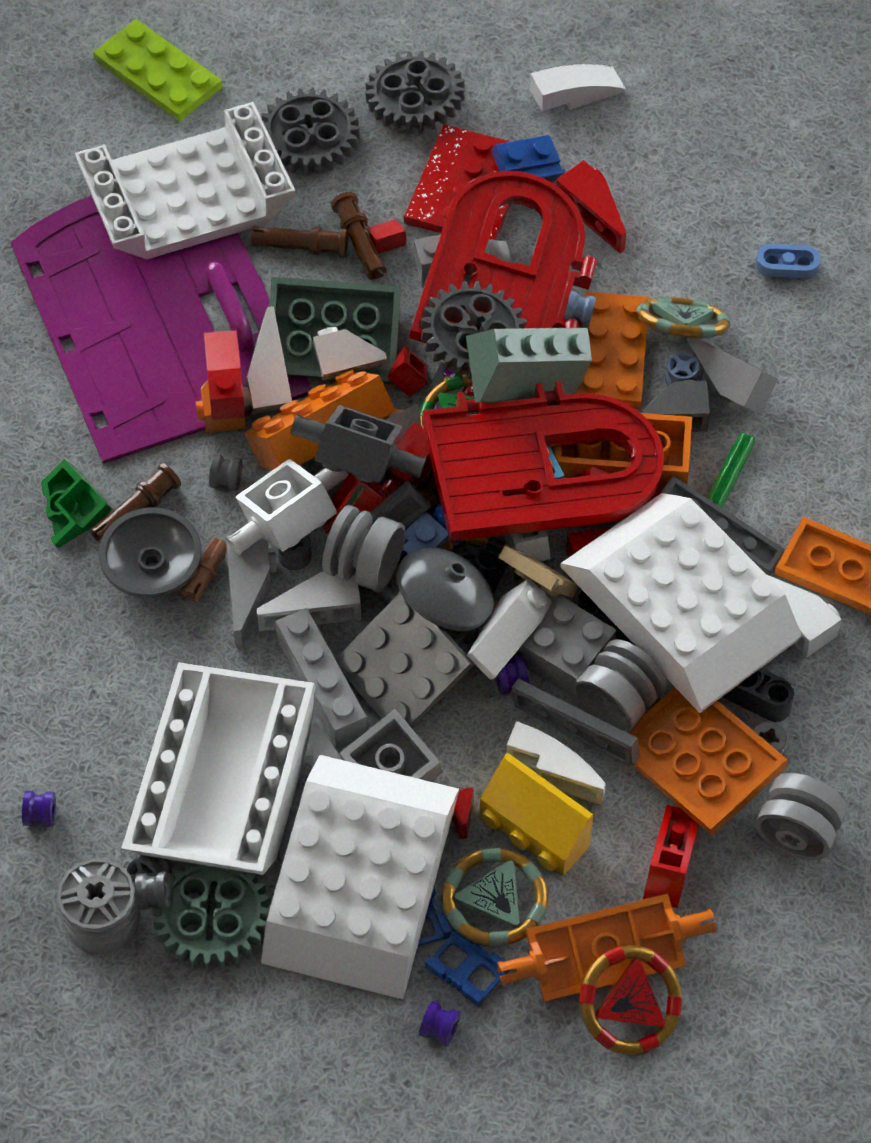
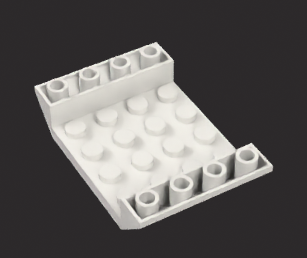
M254 102L224 110V128L111 160L105 145L75 153L79 167L114 248L150 259L245 231L253 226L265 225L295 195V189Z

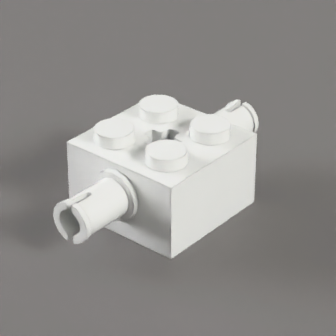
M291 459L286 460L236 496L249 523L231 536L226 537L229 545L238 555L242 554L243 551L261 538L267 539L282 552L295 546L300 539L314 529L323 526L328 519L337 514L327 491L342 480H345L348 476L345 470L336 472L325 468L313 476Z

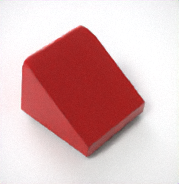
M395 219L367 228L379 254L406 245V231Z
M404 346L392 365L388 378L405 394L411 396L427 383L428 365L408 347Z
M474 787L459 791L452 816L454 827L459 838L462 840L466 839L468 835L474 803Z

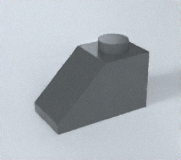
M684 380L673 382L643 409V413L692 417L691 432L708 431L710 409L707 381Z

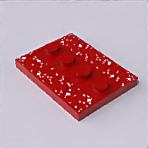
M443 125L405 212L404 224L441 233L449 207L457 193L472 180L489 173L499 172L491 151L495 144L511 141ZM511 203L505 204L498 209L489 239L497 240Z

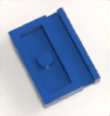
M550 135L495 144L491 151L499 171L525 172L542 177L548 181H556V179L566 173L565 169H562L559 164L561 160Z

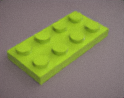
M137 19L133 20L93 52L96 62L179 122L223 88L220 78Z

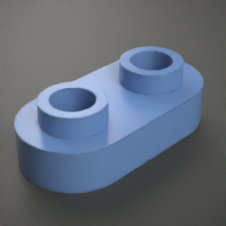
M766 244L757 252L756 267L760 273L769 277L810 278L819 271L821 257L815 248L807 245Z

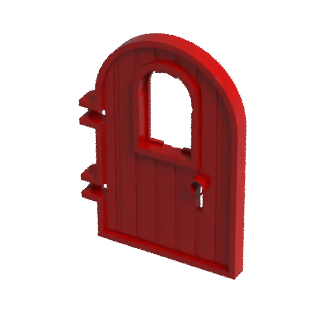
M518 171L493 172L480 176L466 184L454 197L449 207L409 338L427 343L426 341H421L423 330L420 329L424 308L428 307L431 297L437 298L440 289L448 293L450 284L455 285L458 290L461 289L465 275L471 276L469 288H474L475 282L479 281L480 287L483 290L491 284L493 288L492 293L494 294L504 290L503 300L505 301L514 298L515 301L512 309L522 308L520 318L527 320L525 328H578V320L573 318L564 320L570 293L573 286L589 290L597 259L593 256L581 257L585 244V228L581 214L571 198L550 181L533 174ZM514 203L534 209L542 219L541 229L530 266L518 262L516 264L497 259V256L485 253L497 211L505 204ZM570 266H572L571 269L581 271V273L572 270L571 272H569Z
M561 381L555 382L553 391H544L542 383L536 384L534 398L494 403H475V399L465 400L464 392H457L456 407L423 410L422 425L450 541L617 521L628 517L647 504L655 494L661 479L664 465L662 443L655 428L644 415L632 406L609 396L593 393L565 395ZM475 412H478V413H479V414H471V415H468V413H475ZM605 440L623 446L631 458V465L628 468L612 474L606 473L555 479L552 470L553 463L548 458L550 451L547 447Z

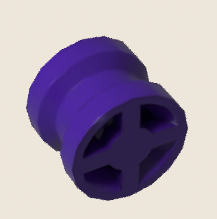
M520 654L513 655L495 677L496 684L502 695L510 692L518 678L530 684L528 671Z
M25 790L22 801L23 826L42 823L45 827H53L56 814L55 792L47 791L43 795H38L34 791Z
M432 1001L421 1022L419 1036L424 1038L434 1037L438 1039L439 1044L448 1047L457 1029L461 1012L454 1009L446 1011L441 1008L439 1003Z

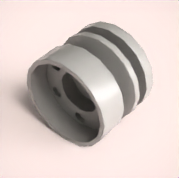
M351 505L345 506L338 514L328 535L322 559L323 571L331 576L338 574L345 581L351 579L355 574L356 583L359 586L378 593L384 591L390 583L401 558L406 536L405 526L402 523L385 517L378 518L373 524L370 512H360L358 508Z
M616 639L610 641L605 646L603 652L599 653L596 657L594 665L587 667L576 680L572 689L575 699L585 712L629 733L646 712L645 708L651 707L656 698L663 693L667 687V682L660 666L651 656L628 641Z
M89 859L76 864L65 873L59 883L57 900L67 936L76 947L89 953L107 954L121 949L131 941L139 927L140 912L136 904L135 888L130 874L120 864L108 859Z

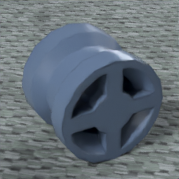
M571 291L564 320L573 318L578 320L582 327L589 328L596 297L590 295L585 298L579 296L578 292Z
M686 352L673 354L667 362V373L665 376L667 386L669 387L673 382L698 381L699 362L697 358Z

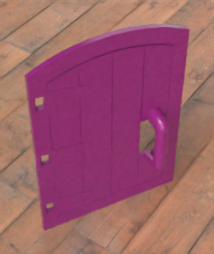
M91 195L51 213L30 226L10 242L103 464L206 430L205 421H198L196 402L202 401L201 387L208 381L204 333L215 332L200 300L201 296L215 293L230 325V331L237 330L242 385L245 387L246 377L270 299L239 233L145 259L113 247ZM39 264L44 275L33 278L29 267ZM238 285L259 330L258 333L252 334L249 320L233 286ZM71 338L75 349L65 353L60 340ZM287 376L292 401L308 396V392L312 387L307 377ZM249 406L244 407L245 416L251 415ZM103 414L108 426L98 430L92 416Z

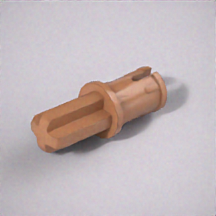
M218 538L211 539L202 554L197 572L181 588L180 593L182 596L185 597L187 593H190L187 599L196 603L200 601L211 579H215L218 575L216 570L227 553L225 541Z

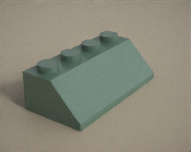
M588 328L491 329L466 336L475 403L534 398L536 384L542 383L544 391H553L556 381L562 382L565 395L575 394L592 361Z

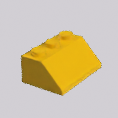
M507 753L501 760L480 798L481 818L491 829L497 830L499 828L507 834L510 841L518 849L523 851L527 849L537 856V860L545 869L549 871L556 870L564 876L590 847L593 814Z

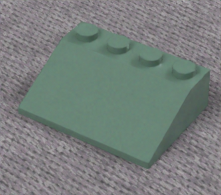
M271 277L269 307L274 306L287 376L322 378L313 345V337L319 336L318 331L337 327L338 331L346 329L384 351L387 357L386 365L363 371L369 374L380 375L383 383H393L388 378V374L397 355L401 286Z

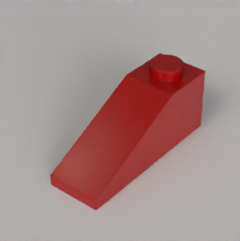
M583 160L556 179V186L563 190L574 202L581 214L583 223L621 254L625 251L626 229L606 178L599 169L593 168Z
M237 330L204 333L212 420L245 418Z
M666 805L642 898L644 900L668 894L671 907L677 909L699 825L679 807Z

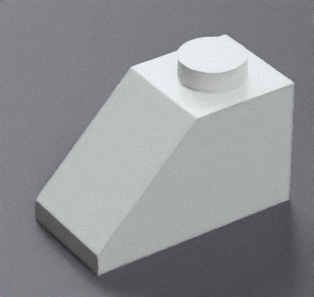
M330 327L318 331L319 336L313 337V345L323 381L335 378L338 374L349 369L360 372L383 366L387 363L384 351L346 329L338 331L337 327Z

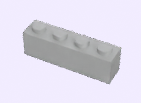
M304 608L276 620L277 641L297 679L315 684L313 708L335 749L337 750L353 743L367 732V716L307 608Z

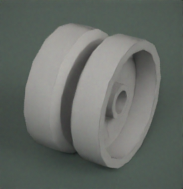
M797 773L779 775L774 779L769 790L768 802L763 804L756 819L755 827L759 835L777 850L800 859L821 860L827 857L835 841L836 831L840 829L847 813L848 807L844 798L826 783L808 775Z

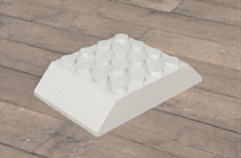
M661 493L570 556L560 565L568 576L630 641L652 657L660 666L665 677L699 713L793 645L802 636L785 593L691 498Z
M178 662L124 838L122 851L263 875L277 859L309 743L315 684Z
M319 755L305 783L267 917L261 964L403 1000L459 789Z

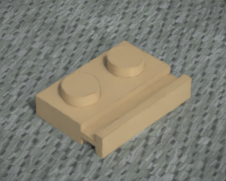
M505 546L499 556L501 560L515 568L514 572L524 579L530 578L532 581L534 580L541 584L540 588L555 598H558L560 594L573 598L579 588L576 583L526 552Z

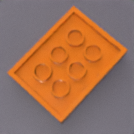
M675 687L648 710L629 732V734L638 738L640 757L633 767L712 836L789 766L786 757L719 701L714 702L699 713Z

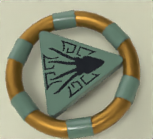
M664 296L645 300L637 306V317L642 323L658 332L667 334L668 339L678 343H688L687 338H713L724 334L730 328V319L726 313L709 303L699 300ZM650 311H654L659 318L650 314ZM711 318L717 321V324L698 326Z
M490 848L470 853L451 868L443 883L442 905L446 918L456 932L477 944L493 947L508 946L526 938L525 929L539 926L547 911L548 890L543 875L533 862L511 850ZM481 863H505L455 894L464 874L472 867ZM515 867L520 869L533 885L535 893L534 905L528 917L521 925ZM456 903L481 913L490 920L499 921L514 929L485 932L476 929L468 924L457 909Z

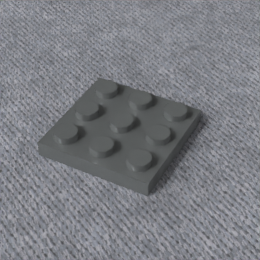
M401 592L391 600L335 659L345 678L382 719L396 709L412 729L475 665L442 627L431 623L414 611L403 598Z

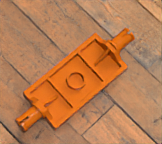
M668 894L528 928L525 929L530 949L528 956L497 962L498 972L514 969L513 973L499 977L503 986L534 977L538 981L542 1001L545 1002L580 993L585 974L593 962L603 953L618 946L635 945L645 947L658 953L670 964L672 969L686 966L683 943L686 942L687 938L711 932L715 933L717 931L716 922L700 925V922L714 919L715 917L711 909L680 917L678 914L675 915ZM626 959L608 967L598 979L596 988L616 984L633 959ZM641 961L646 975L657 973L647 963Z

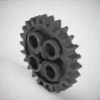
M410 51L407 52V58H402L399 54H395L396 61L392 62L386 58L384 59L385 67L376 65V73L369 74V82H366L365 91L369 112H374L376 120L383 118L385 127L394 123L396 131L402 126H406L407 133H410L413 127H417L419 132H423L425 125L434 130L435 122L438 121L445 125L446 116L454 118L455 110H461V101L465 100L464 79L461 78V71H455L454 63L447 65L446 57H442L437 61L435 53H432L428 58L424 57L423 51H420L417 57H413Z
M300 88L298 89V96H293L290 92H286L287 100L284 101L277 97L276 106L268 104V113H262V121L284 168L289 164L292 165V173H295L299 167L303 168L305 175L309 173L310 168H315L316 172L320 174L322 166H326L331 171L333 170L332 162L335 161L343 165V156L351 157L352 148H357V139L360 138L359 119L355 117V109L348 108L347 100L338 102L337 93L329 98L327 97L326 89L318 95L315 94L314 88L310 89L309 94H304Z
M463 281L459 290L453 284L449 285L448 293L440 289L437 298H430L428 307L424 308L420 329L423 330L421 341L427 342L425 351H435L433 362L442 359L445 361L443 370L453 366L455 367V376H459L462 370L467 371L468 379H472L468 349L463 348L468 347L466 336L491 329L525 328L527 320L520 318L522 308L512 309L515 299L511 298L505 301L503 300L504 290L494 294L492 293L493 288L491 284L483 290L480 287L479 281L475 282L474 288H469L466 281Z

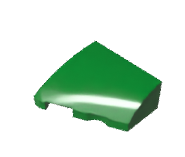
M63 459L41 482L43 495L47 498V518L52 521L55 535L51 537V541L58 548L91 529L113 509L79 469L66 459Z

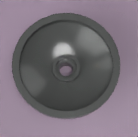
M142 508L119 517L106 530L99 546L100 565L107 580L123 593L141 598L165 596L185 586L197 572L202 557L201 541L195 527L182 515L164 508ZM151 562L158 563L156 566H147Z
M440 548L416 549L408 553L398 566L396 579L403 598L414 611L435 625L456 631L474 630L484 625L493 612L494 596L485 576L474 564L454 552Z

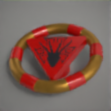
M635 945L618 946L598 957L586 972L580 990V1011L589 1033L607 1050L623 1055L644 1054L663 1044L674 1031L681 1016L682 992L680 983L670 964L655 951ZM626 959H633L595 1012L596 983L601 974L610 966ZM641 961H644L659 973L666 984L668 998L665 1018L662 1016ZM598 1019L657 1026L659 1028L654 1033L637 1041H624L617 1039L602 1027Z

